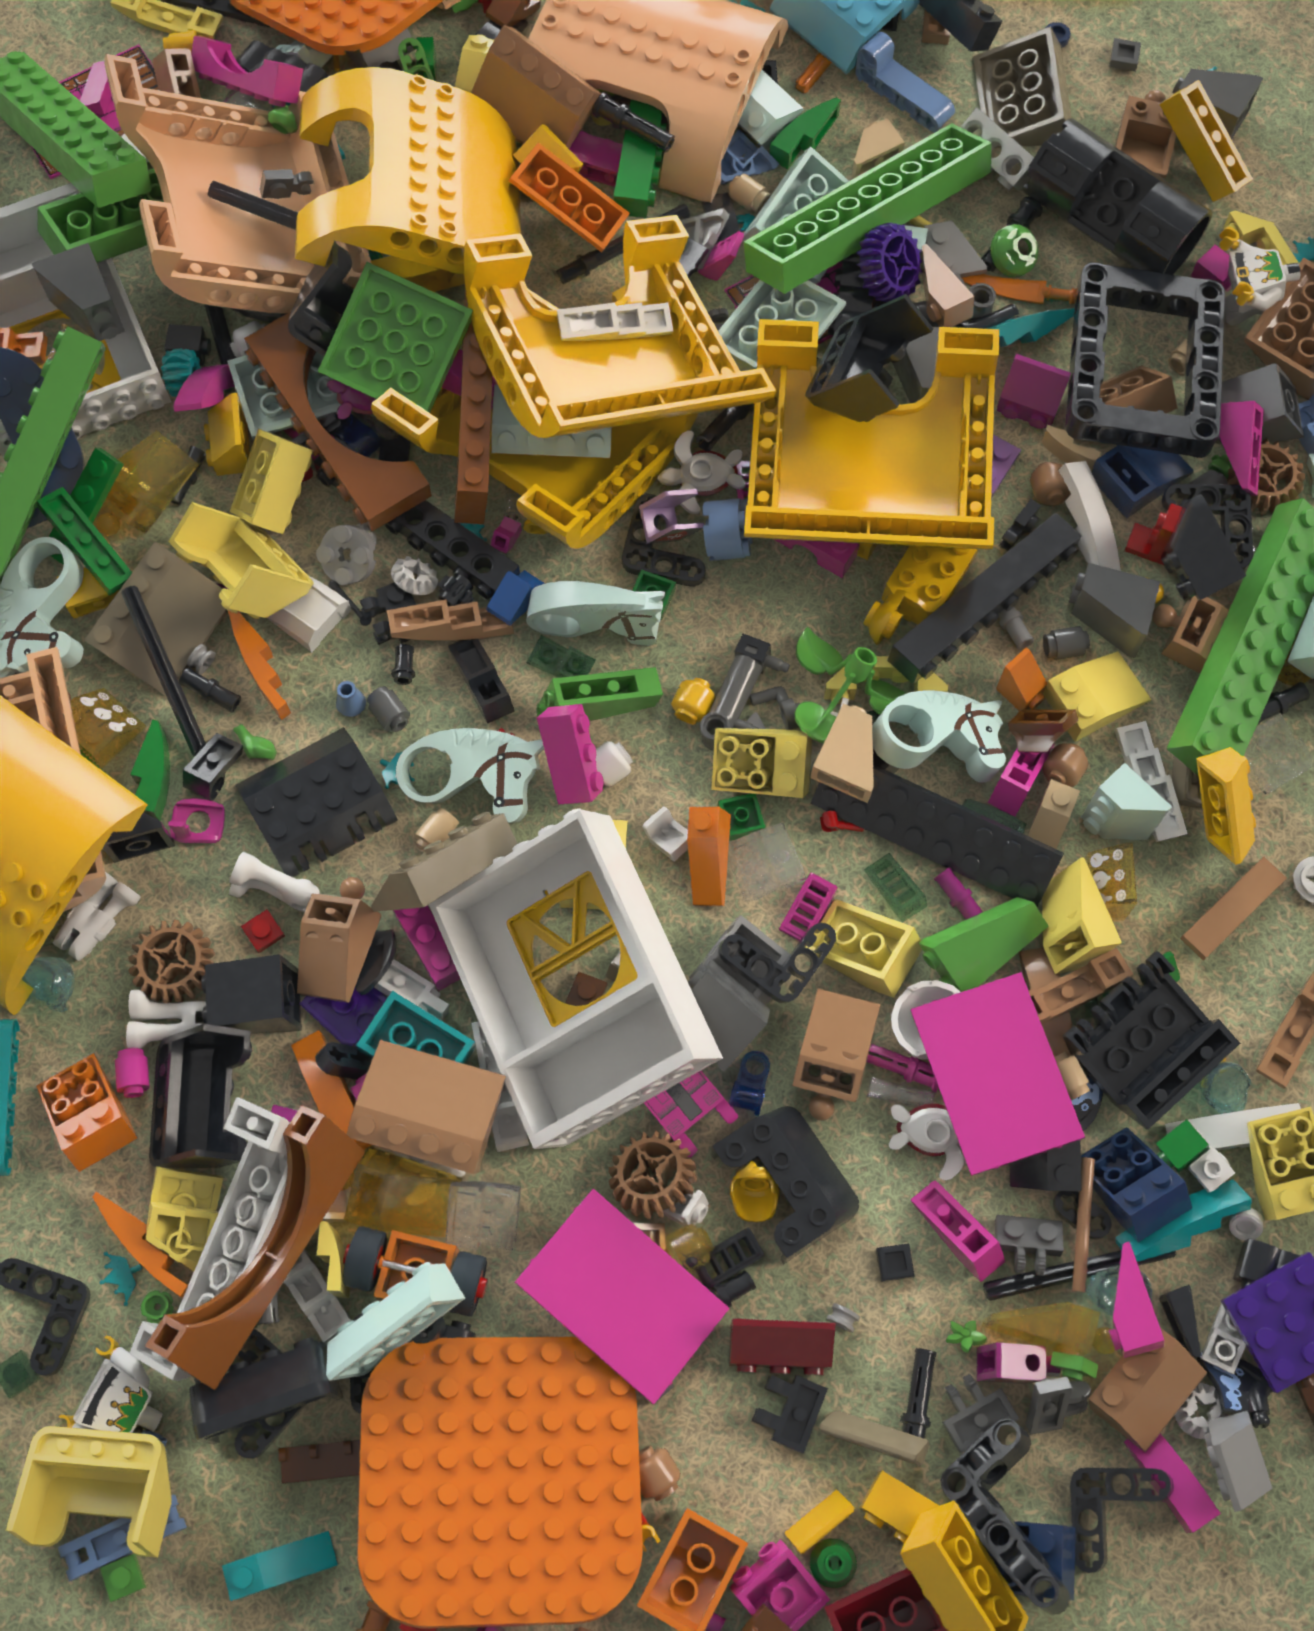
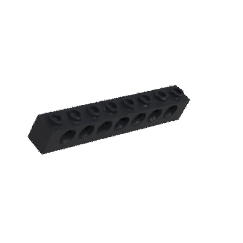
M337 437L334 438V439L337 440L339 443H341L343 446H345V447L349 448L350 450H352V451L358 453L356 450H354L353 448H351L350 446H348L346 443H344L343 441H341V440L338 439ZM318 456L313 461L318 480L327 487L331 485L334 487L339 486L335 478L329 479L321 467L323 460ZM427 500L384 524L391 533L395 535L401 533L405 536L409 545L415 550L420 551L423 549L429 553V557L436 565L440 567L446 565L453 570L454 576L461 574L476 587L475 589L478 594L486 600H490L508 571L517 576L520 574L518 564L460 523H454V519ZM412 520H421L418 524H409ZM435 536H444V538L439 541L432 540V538ZM458 552H466V553H467V554H466L465 556H463V557H456V556H454V555H455L456 553H458ZM481 568L491 569L489 572L483 574L477 572Z

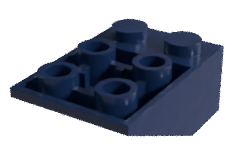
M1117 445L1096 459L1091 471L1099 489L1126 519L1165 493L1170 486L1178 484L1194 472L1179 454Z
M1127 1127L1081 1155V1158L1095 1159L1093 1189L1118 1223L1137 1242L1142 1241L1192 1209L1186 1182Z
M1014 1521L1069 1591L1070 1600H1074L1075 1527ZM1009 1531L1001 1534L998 1541L999 1546H1004L1009 1541ZM985 1547L1014 1595L1027 1596ZM1055 1587L1047 1588L1043 1598L1053 1599Z

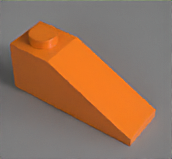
M689 807L687 841L692 900L695 906H725L731 814L720 807Z

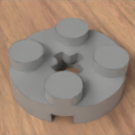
M347 524L339 525L328 530L323 536L321 544L316 550V557L321 562V566L329 578L335 580L340 585L362 582L371 575L376 560H373V550H376L372 537L362 527ZM344 549H351L349 554L351 561L345 560L343 556Z

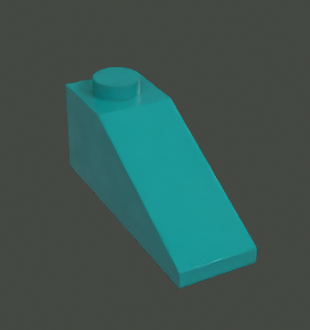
M326 1531L222 1565L230 1601H235L338 1566L330 1532Z

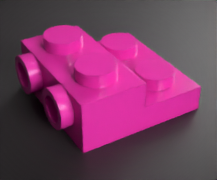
M780 1539L776 1544L773 1541L765 1544L758 1553L760 1559L750 1568L747 1565L739 1568L732 1577L734 1583L729 1586V1589L751 1616L764 1603L793 1631H798L830 1599L789 1547Z

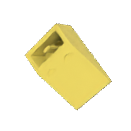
M715 728L711 790L795 798L805 797L809 793L812 739L807 733L798 730Z
M1084 857L1079 858L1051 879L1042 897V916L1049 926L1043 931V947L1055 974L1080 969L1086 966L1090 960L1111 951L1122 943Z
M1307 1107L1247 1122L1255 1189L1265 1220H1279L1314 1211V1115L1312 1108Z

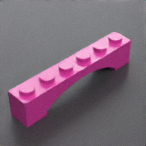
M194 35L191 56L196 72H199V78L226 86L228 89L240 91L242 94L254 96L256 99L268 101L272 105L285 107L286 102L298 103L303 73L302 68L264 59L263 65L260 68L247 73L234 58L231 52V44Z

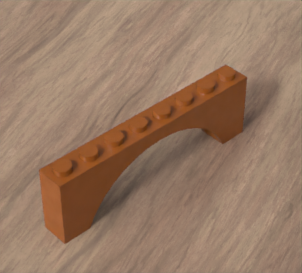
M465 287L464 305H463V306L468 307L467 296H466V287ZM472 321L462 341L461 406L454 523L484 524L489 485L492 372L478 344Z
M291 312L245 337L248 348L244 351L245 355L253 367L258 365L262 372L259 374L268 389L273 387L276 391L275 399L283 411L289 410L293 416L290 418V421L298 434L304 432L308 438L305 443L309 449L313 450L312 455L314 457L317 455L323 460V463H321L322 469L329 479L335 478L339 484L336 488L344 502L350 500L354 506L352 512L359 524H366L372 532L432 496L430 484L414 461L390 462L363 456L343 446L323 428L314 415L308 400L309 370L317 351L290 334L288 319Z
M303 1105L300 1106L283 1133L287 1150L286 1186L279 1213L262 1248L245 1271L219 1295L191 1310L176 1314H165L145 1345L156 1354L214 1390L366 1152L325 1115Z

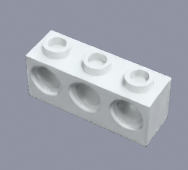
M976 107L961 125V128L971 133H974L977 129H982L981 138L992 142L991 153L995 147L1002 146L1000 155L996 158L991 157V171L994 169L1000 174L997 180L1008 190L1015 187L1018 191H1021L1023 185L1031 179L1027 173L1030 169L1029 164L1034 157ZM1017 163H1021V171L1017 175H1011L1012 167Z

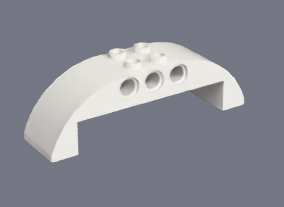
M236 1097L223 1129L248 1140V1144L177 1313L191 1310L210 1301L229 1287L245 1271L266 1241L281 1207L287 1179V1150L283 1133L290 1122L239 1097ZM142 1321L129 1354L171 1380L180 1381L191 1377L145 1346L159 1324Z

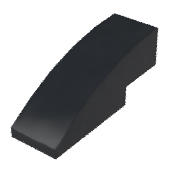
M466 639L449 645L448 648L487 724L515 712L510 695L478 639Z

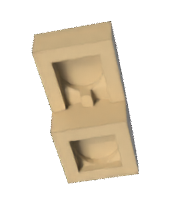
M1047 425L1041 443L1063 462L1086 461L1090 471H1092L1096 459L1100 456V451L1074 444V438L1069 436L1066 430Z

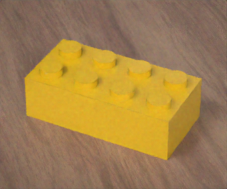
M955 1500L921 1512L900 1555L907 1569L912 1572L921 1586L924 1596L930 1600L937 1611L943 1626L949 1631H1024L1029 1619L1028 1615Z

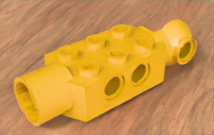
M909 546L886 583L881 598L883 603L876 601L864 620L863 625L869 628V634L873 642L878 645L883 637L890 639L902 618L918 625L947 602L965 576L979 549Z

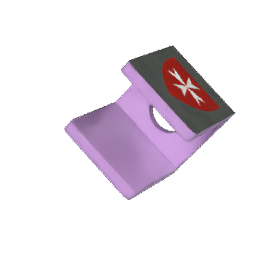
M697 489L665 491L639 506L647 544L680 541L703 529L704 523L677 524L674 509L675 506L698 494ZM656 515H660L665 519L666 529L660 531L655 527L654 517Z

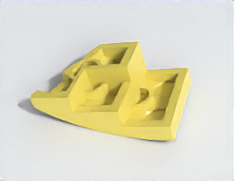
M156 1166L148 1212L146 1240L193 1272L218 1215L217 1207L223 1177Z

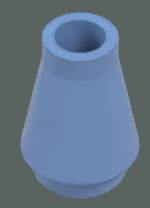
M341 682L337 687L336 707L338 711L348 717L359 715L366 706L364 694L352 682Z

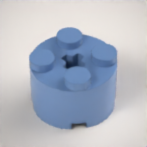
M741 498L704 502L703 516L709 515V519H706V525H703L706 552L707 556H710V561L746 558V556L751 555L750 544H753V538H744L747 499L741 500Z

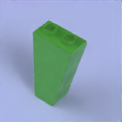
M656 667L553 678L544 691L539 704H537L536 712L538 717L548 707L582 704L584 713L588 716L589 721L654 707L661 699L663 692Z
M1016 897L924 938L918 944L924 951L922 956L925 962L932 969H936L941 978L938 981L953 985L960 992L980 986L1049 926L1034 902Z

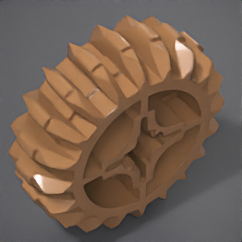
M1267 438L1261 442L1257 496L1250 495L1251 513L1256 508H1259L1261 516L1266 514L1268 509L1273 514L1276 505L1297 500L1298 494L1304 488L1303 481L1306 474L1301 472L1303 470V463L1296 462L1298 454L1290 455L1288 453L1289 446L1284 449L1280 448L1279 440L1274 442L1273 445L1269 444ZM1229 468L1228 485H1240L1234 469ZM1285 479V488L1277 491L1276 486L1279 481ZM1236 494L1231 496V500L1237 499Z
M174 919L171 927H169L166 921H161V929L159 930L150 925L149 931L151 934L148 937L143 933L139 934L142 944H132V949L137 954L128 956V961L134 964L128 970L131 976H136L132 981L136 987H141V991L146 996L151 994L150 999L154 1002H158L162 998L164 1003H171L173 996L177 1003L183 1002V994L185 993L190 999H194L195 993L192 989L197 987L203 991L201 980L202 976L205 975V964L215 963L210 960V958L215 956V951L212 948H208L211 941L208 937H203L204 933L200 928L193 930V925L190 922H186L181 926L180 921ZM172 940L168 947L163 949L157 948L161 944ZM188 942L195 948L196 959L194 965L185 959L187 952L185 947ZM176 958L181 964L170 963L169 965H167L164 962V960L173 961ZM149 959L154 960L159 965L156 972L158 975L156 982L151 980L149 976ZM178 975H187L183 980L171 984Z
M657 1130L652 1138H649L647 1133L642 1132L641 1140L636 1141L635 1138L630 1136L631 1145L629 1147L620 1145L619 1149L622 1155H613L612 1161L615 1166L609 1167V1174L612 1177L609 1179V1186L614 1190L613 1196L615 1200L621 1201L620 1205L624 1210L631 1209L632 1214L636 1217L643 1212L645 1218L649 1220L653 1212H657L658 1217L663 1219L664 1210L669 1208L670 1212H676L675 1204L677 1202L686 1205L687 1201L684 1194H693L694 1189L691 1184L697 1182V1176L694 1172L697 1166L692 1157H687L691 1154V1151L689 1152L688 1148L680 1149V1139L674 1141L669 1133L662 1138ZM660 1155V1157H658V1158H652V1157H650V1156ZM639 1163L637 1170L631 1174L633 1168ZM647 1167H650L653 1173L656 1172L658 1183L655 1182L653 1177H649L650 1174ZM677 1171L675 1178L673 1179L671 1184L666 1188L668 1180L671 1177H673L674 1172ZM655 1192V1194L645 1195L644 1193Z

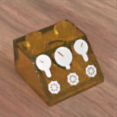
M105 688L76 696L70 700L79 748L102 769L147 727Z
M1132 842L1091 851L1084 858L1112 921H1124L1137 905Z

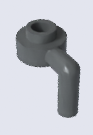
M778 686L750 694L752 706L777 700L785 729L799 728L795 721L794 713L800 703H794L792 698L789 699L784 687Z

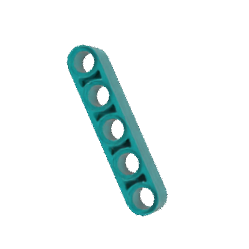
M0 1019V1176H9L11 1173V1168H8L9 1159H12L13 1135H10L11 1126H14L15 1103H12V1097L16 1094L17 1071L14 1072V1064L18 1063L19 1040H16V1032H20V1025L17 1019Z

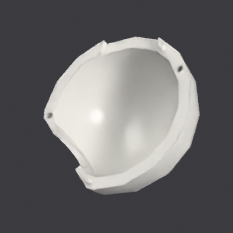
M938 980L920 981L907 987L896 1000L891 1014L892 1030L901 1047L911 1056L918 1059H928L910 1009L960 993L953 985Z

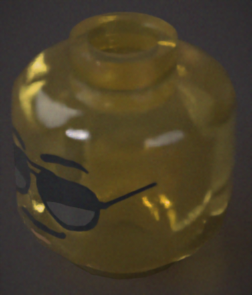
M694 1224L685 1225L671 1232L665 1239L667 1248L664 1251L688 1272L708 1263L711 1258L710 1252L714 1250L706 1230L702 1226L698 1228Z

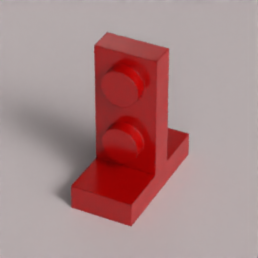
M1171 503L1166 514L1160 512L1153 528L1135 523L1124 551L1164 565L1161 558L1166 556L1164 549L1175 529L1182 507Z

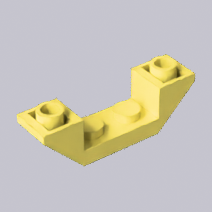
M1238 211L1229 213L1223 227L1224 229L1226 227L1234 228L1239 234V239L1248 245L1257 242V248L1277 250L1282 265L1298 262L1273 222Z
M876 656L877 663L873 667L875 674L872 680L878 681L879 678H891L896 683L909 681L887 661L889 656ZM844 668L826 683L824 699H831L833 701L846 681ZM933 673L926 680L924 678L918 680L914 684V692L923 690L948 692V685ZM851 683L837 704H841L843 698L854 700L857 684Z

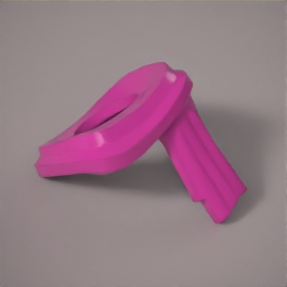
M191 798L178 801L173 808L171 822H168L172 838L180 843L219 842L224 829L225 809L222 804L205 799ZM198 811L208 814L210 825L206 831L202 833L191 832L189 825L186 824L188 817Z

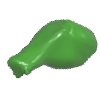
M275 105L273 110L268 113L269 122L279 132L292 134L297 131L295 116L288 109V105L285 107Z
M243 724L233 728L249 759H275L277 755L276 748L268 739L253 736Z

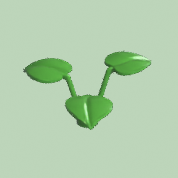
M809 627L800 635L796 644V657L806 670L816 675H821L825 672L833 675L844 668L846 681L826 711L822 706L814 702H803L796 708L794 713L795 721L804 733H807L811 739L821 743L825 742L836 719V716L832 715L831 712L851 683L858 684L866 680L865 693L871 696L869 698V705L879 715L892 701L907 694L885 681L872 680L875 674L873 667L877 663V657L870 649L858 647L852 655L849 654L843 661L841 654L829 643L816 636Z

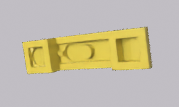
M111 0L110 2L113 8L134 21L151 29L170 34L196 31L197 36L214 39L223 20L222 14L197 7L195 12L158 0Z

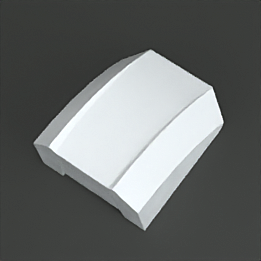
M310 577L314 584L307 595L267 617V619L312 653L336 624L350 613L351 607L348 600L328 586Z

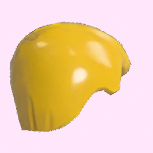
M750 1161L743 1168L739 1169L733 1177L729 1188L734 1210L742 1220L747 1222H765L770 1220L775 1214L780 1198V1189L765 1167H758L755 1162Z

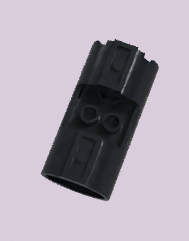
M1070 118L1063 122L1062 127L1064 130L1061 133H1053L1047 141H1044L1029 164L1030 169L1027 175L1031 179L1029 184L1025 183L1023 185V193L1034 198L1042 206L1133 268L1174 275L1185 263L1204 235L1212 219L1213 211L1075 119Z

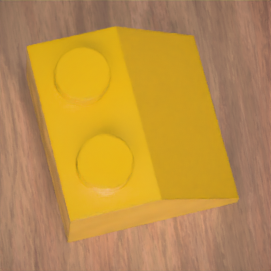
M236 392L229 394L208 411V423L204 424L206 441H210V449H206L207 464L209 467L213 466L217 476L243 473L250 454L248 424Z

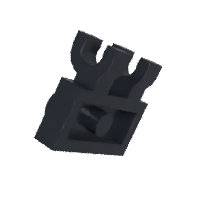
M395 582L376 589L378 598L367 597L360 600L363 607L361 612L365 620L376 617L383 612L387 615V610L416 605L411 593L401 589ZM382 621L372 625L375 631L373 636L378 645L392 639L389 622ZM398 638L400 643H404L406 641L411 640Z
M773 1375L768 1376L764 1389L785 1397L784 1406L780 1416L762 1408H756L751 1421L774 1430L771 1441L804 1454L828 1388L798 1375H795L792 1384Z

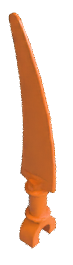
M987 274L962 278L964 283L970 286L977 283L989 284L995 290L996 295L1009 299L1043 304L1044 298H1046L1047 301L1054 299L1069 301V304H1075L1076 289L1052 288V285L1046 287L1047 281L1011 279Z

